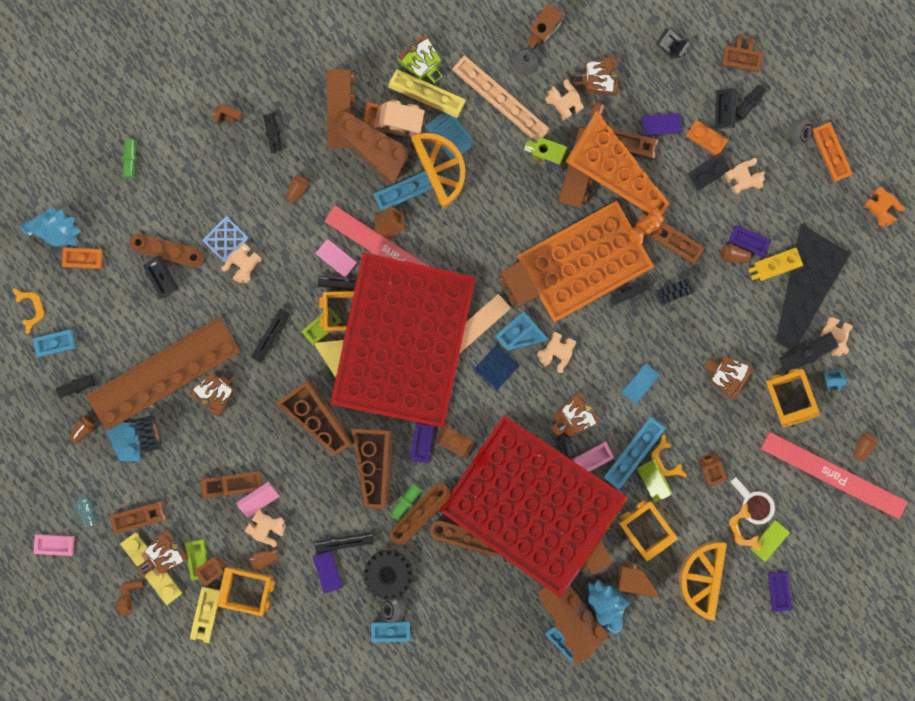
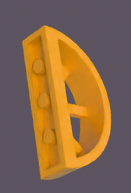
M423 133L411 136L413 146L442 209H445L458 198L463 189L465 181L463 157L451 141L440 135ZM422 142L435 143L430 159ZM441 146L447 148L454 155V159L433 168ZM456 164L460 168L459 183L436 174ZM441 183L456 188L448 198Z
M709 542L695 548L684 560L679 574V586L686 603L700 616L715 621L727 543ZM715 549L711 565L704 552ZM697 557L700 558L710 572V577L688 573L691 564ZM687 579L707 582L709 586L690 598L687 589ZM707 595L705 611H703L695 603Z

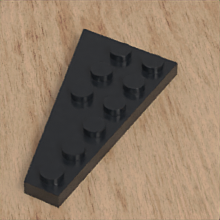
M802 224L799 227L795 248H797L803 267L790 271L775 341L790 351H794L851 254Z

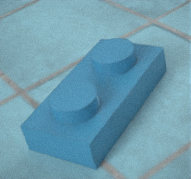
M72 330L33 338L37 357L76 349Z
M386 621L371 622L372 643L411 641L410 621H396L395 623H388Z

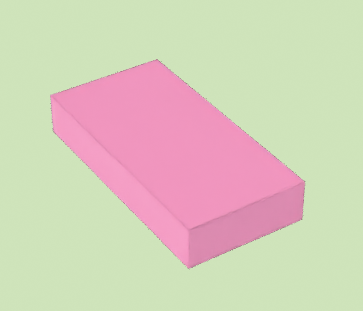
M328 239L315 253L345 278L357 264L356 261Z
M605 441L572 458V461L590 472L615 458Z
M267 482L236 504L248 518L256 513L258 508L262 509L280 496L274 487Z
M35 534L34 554L73 556L75 536Z

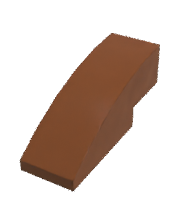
M260 471L199 479L202 498L253 492L262 486Z

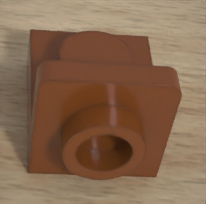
M221 103L219 108H215L212 118H214L213 122L217 125H220L224 115V119L232 123L236 121L242 122L244 117L241 112Z
M715 453L706 454L697 460L709 487L727 480L721 460Z
M214 556L194 570L204 586H207L224 573L226 564L221 557L217 558Z

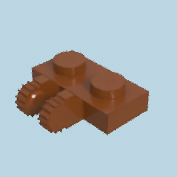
M738 34L735 47H724L721 66L759 73L763 52L753 51L754 37L751 36L747 41V49H742L743 38L742 35Z

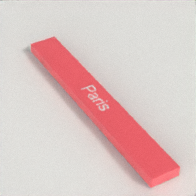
M334 206L325 220L327 224L375 255L428 266L337 206Z
M768 432L760 448L897 519H900L908 503L771 432Z

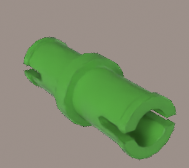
M124 139L122 177L134 179L135 162H137V157L135 156L137 140Z
M413 483L404 496H400V501L389 514L399 521L405 511L413 506L412 503L423 490Z

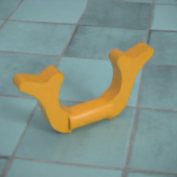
M14 288L13 292L17 296L16 302H21L25 298H30L33 301L36 316L31 320L22 321L26 326V334H30L32 327L41 321L45 314L40 297L36 293H23Z
M661 435L659 445L651 453V460H656L663 476L681 475L687 477V474L682 471L681 464H678L676 468L670 471L664 467L659 458V452L664 448H670L671 445L666 442V436Z
M745 503L742 505L741 511L730 519L729 525L737 544L752 546L760 551L762 547L758 543V536H754L752 539H745L741 535L738 526L740 518L748 519L751 517V514L748 512V505Z

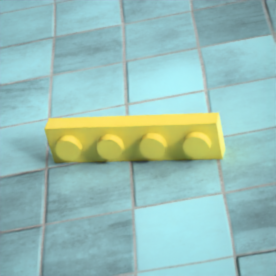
M396 69L388 86L395 91L458 118L466 101Z
M135 532L123 541L121 546L138 567L145 561L141 554L148 546L140 535ZM150 571L145 575V578L166 605L183 593L168 572L156 576L153 571Z

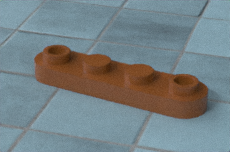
M140 233L133 235L129 242L131 249L137 253L152 257L161 256L163 260L193 268L200 267L205 260L203 252L197 248ZM137 240L142 241L140 246L136 245ZM196 254L197 260L192 261L191 256Z
M442 483L434 485L392 528L389 534L390 540L398 546L406 544L448 501L451 494L450 489Z
M438 520L433 522L430 527V534L436 540L490 556L500 555L459 525ZM438 526L443 528V532L441 534H438L436 532V528Z

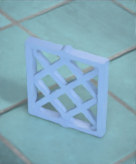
M226 216L202 241L225 262L231 255L230 253L227 256V250L235 251L248 237ZM227 222H230L234 229H227ZM224 223V229H218ZM217 231H224V238H217ZM227 231H234V238H227ZM236 231H239L243 238H236ZM215 232V238H209ZM224 240V247H217V241ZM227 240H234V247H227ZM236 240H243V241L236 247ZM208 241H215V247H211ZM217 250H224V257H221Z

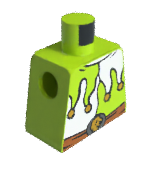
M425 34L397 57L399 64L420 80L428 76L433 83H436L443 76L436 69L441 65V60Z

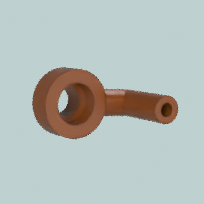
M143 580L121 584V597L116 602V608L122 616L132 614L129 590L144 587Z

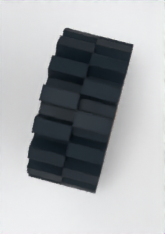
M689 278L656 291L661 305L694 293Z
M154 416L136 419L137 436L139 437L138 440L142 450L146 453L161 449V437Z

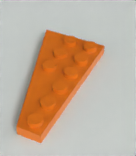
M596 111L567 158L566 163L650 214L652 209L658 208L661 215H663L670 203L648 178L649 176L641 169L628 149L616 137L610 126L602 119L600 113Z

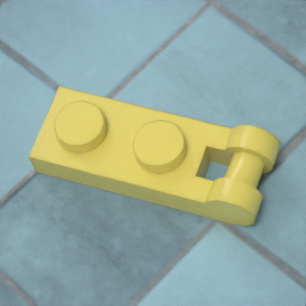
M202 586L190 639H200L205 643H210L218 609L219 589ZM199 627H205V632H200Z

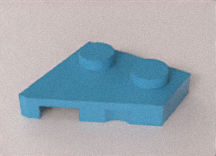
M524 311L495 336L507 351L544 342L548 339Z
M121 423L113 429L106 431L119 461H140L141 446L137 436L136 423Z

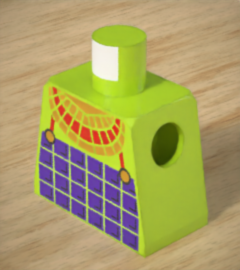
M542 137L539 138L537 143L528 140L524 148L525 151L532 153L535 161L562 173L567 164L566 160L570 155L568 147ZM542 149L547 150V152L541 153Z

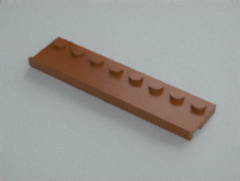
M219 317L86 395V398L106 431H109L241 353Z

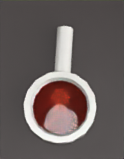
M737 477L730 481L744 497L742 505L745 503L748 505V512L751 514V517L747 519L749 522L764 524L772 518L775 506L769 495L759 491L750 493Z

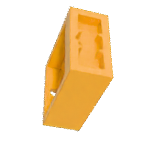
M323 292V297H319V308H323V316L319 317L320 328L323 327V332L346 331L347 326H329L328 298H353L354 292Z
M793 369L787 375H775L770 377L769 381H766L782 428L820 416L804 369ZM801 378L811 407L783 415L773 387Z
M642 500L635 505L636 510L632 513L627 511L619 517L621 521L618 524L647 562L678 540V538L653 503L649 500L647 502ZM650 509L667 535L644 550L627 527V524Z
M227 566L224 571L217 606L263 616L265 611L268 612L271 600H268L269 592L273 593L275 581H272L273 576ZM234 574L266 581L260 608L228 601Z

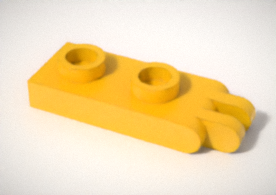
M797 248L758 261L754 263L755 267L748 269L749 273L755 271L758 273L751 276L752 280L760 278V281H764L803 267Z

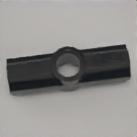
M829 332L811 342L803 343L798 349L778 359L788 374L790 370L817 361L819 357L833 351L839 345L832 332ZM807 349H813L811 356H804Z

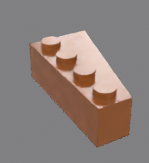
M327 70V148H351L331 130V127L339 112H347L355 117V113H352V105H355V93H352V86L355 85V74H352V70Z
M339 112L331 130L347 146H350L385 182L394 183L411 149L351 114Z
M578 127L577 138L575 139L573 148L575 147L576 143L578 142L579 138L584 132L585 127ZM568 164L558 202L581 208L582 204H586L588 193H585L587 185L591 186L593 179Z
M311 380L304 382L275 403L288 413L292 419L296 420L302 428L313 435L334 456L354 444L352 438Z
M351 429L365 508L386 509L389 505L393 431Z
M544 586L537 591L548 614L552 615L555 620L554 626L557 631H561L565 639L564 644L566 648H570L575 664L589 658L609 636L571 586L568 587L562 598H559Z

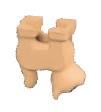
M565 79L563 82L564 87L568 90L567 94L561 97L560 92L553 86L548 91L545 99L548 104L555 105L556 109L561 113L563 121L571 117V108L575 109L576 114L585 109L578 92L569 83L568 79Z
M756 158L744 161L725 173L724 176L728 183L732 179H735L737 183L731 187L734 194L737 195L740 191L751 187L757 189L763 187L765 172H758L750 176L748 167L754 166L757 163Z
M243 243L231 253L225 265L221 267V270L227 271L232 264H235L240 269L236 271L233 279L239 283H248L251 280L250 272L262 259L255 252L248 257L247 252L251 249Z
M829 317L820 337L832 332L839 345L838 348L832 351V356L840 357L847 355L849 349L846 342L853 326L844 323L841 329L837 328L836 324H839L840 320Z
M553 332L551 341L544 350H539L537 356L544 366L551 363L553 356L559 358L561 362L557 367V372L562 373L563 368L571 358L572 349L576 341L568 338L565 340L566 344L560 343L562 335Z
M258 508L252 519L257 524H253L250 521L245 532L257 541L276 547V541L267 536L270 530L283 536L286 528L285 520L281 517L272 519L270 516L263 514L261 509Z

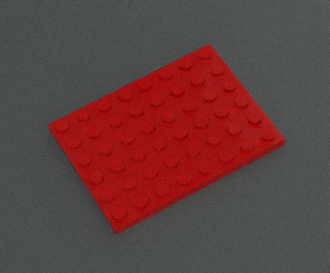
M362 252L330 404L444 427L476 277Z
M503 415L452 490L450 498L439 511L556 596L562 598L628 500V497Z

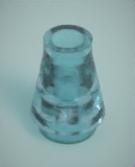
M88 497L75 501L73 509L84 528L94 525L92 501H89Z

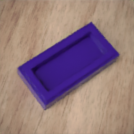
M680 113L641 117L643 136L681 133Z
M735 225L728 243L763 258L771 240Z
M416 422L410 456L411 461L429 463L435 429L434 425Z
M332 551L313 556L324 594L343 588Z
M788 571L768 573L772 612L792 610Z

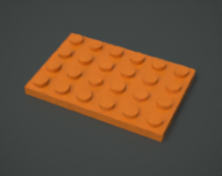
M617 200L517 255L518 260L524 264L539 292V298L553 323L654 267L642 244L629 239V231L632 226Z

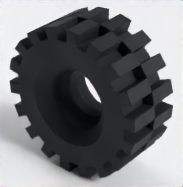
M382 550L375 553L368 560L363 573L364 583L367 585L368 591H371L375 597L378 596L383 600L388 597V600H392V597H400L411 584V564L398 551ZM386 567L392 568L396 574L395 579L392 582L383 581L380 576L382 569Z

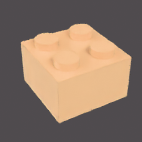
M389 100L377 107L374 128L378 131L411 138V136L421 132L424 110L419 109L417 105L408 104L405 106L401 105L400 101Z

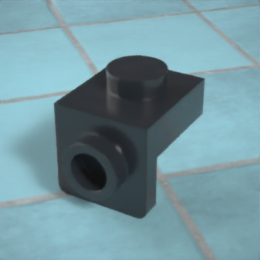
M665 29L656 45L671 58H681L686 54L690 42L679 38L671 29Z

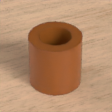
M595 102L590 114L593 116L597 111L602 116L605 106Z

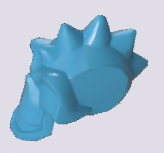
M50 207L42 214H38L34 219L22 223L20 226L24 234L30 236L34 233L36 236L44 239L46 243L58 247L64 245L76 246L77 241L75 237L80 233V230L73 226L74 217H66L63 210L56 212L53 207Z
M597 580L596 583L589 582L588 602L590 608L596 614L598 622L604 626L607 632L618 634L623 627V612L630 602L628 599L623 598L620 591L611 584L603 583L600 580Z

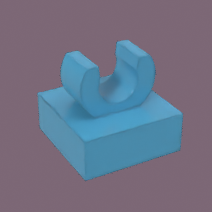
M842 370L822 372L828 392H831V387L836 386L838 392L841 391L842 386H846L847 379Z

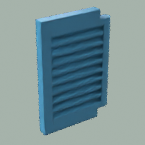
M442 112L425 126L429 133L440 135L451 141L460 151L461 155L472 147L470 143L474 140L456 117ZM441 146L451 160L455 158L447 148Z

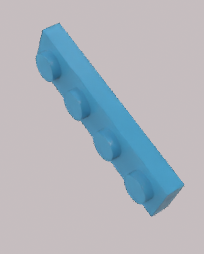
M446 169L436 173L437 175L450 179ZM424 171L374 193V197L382 212L389 206L395 207L433 190V187Z
M649 417L603 478L620 489L666 428L652 417Z

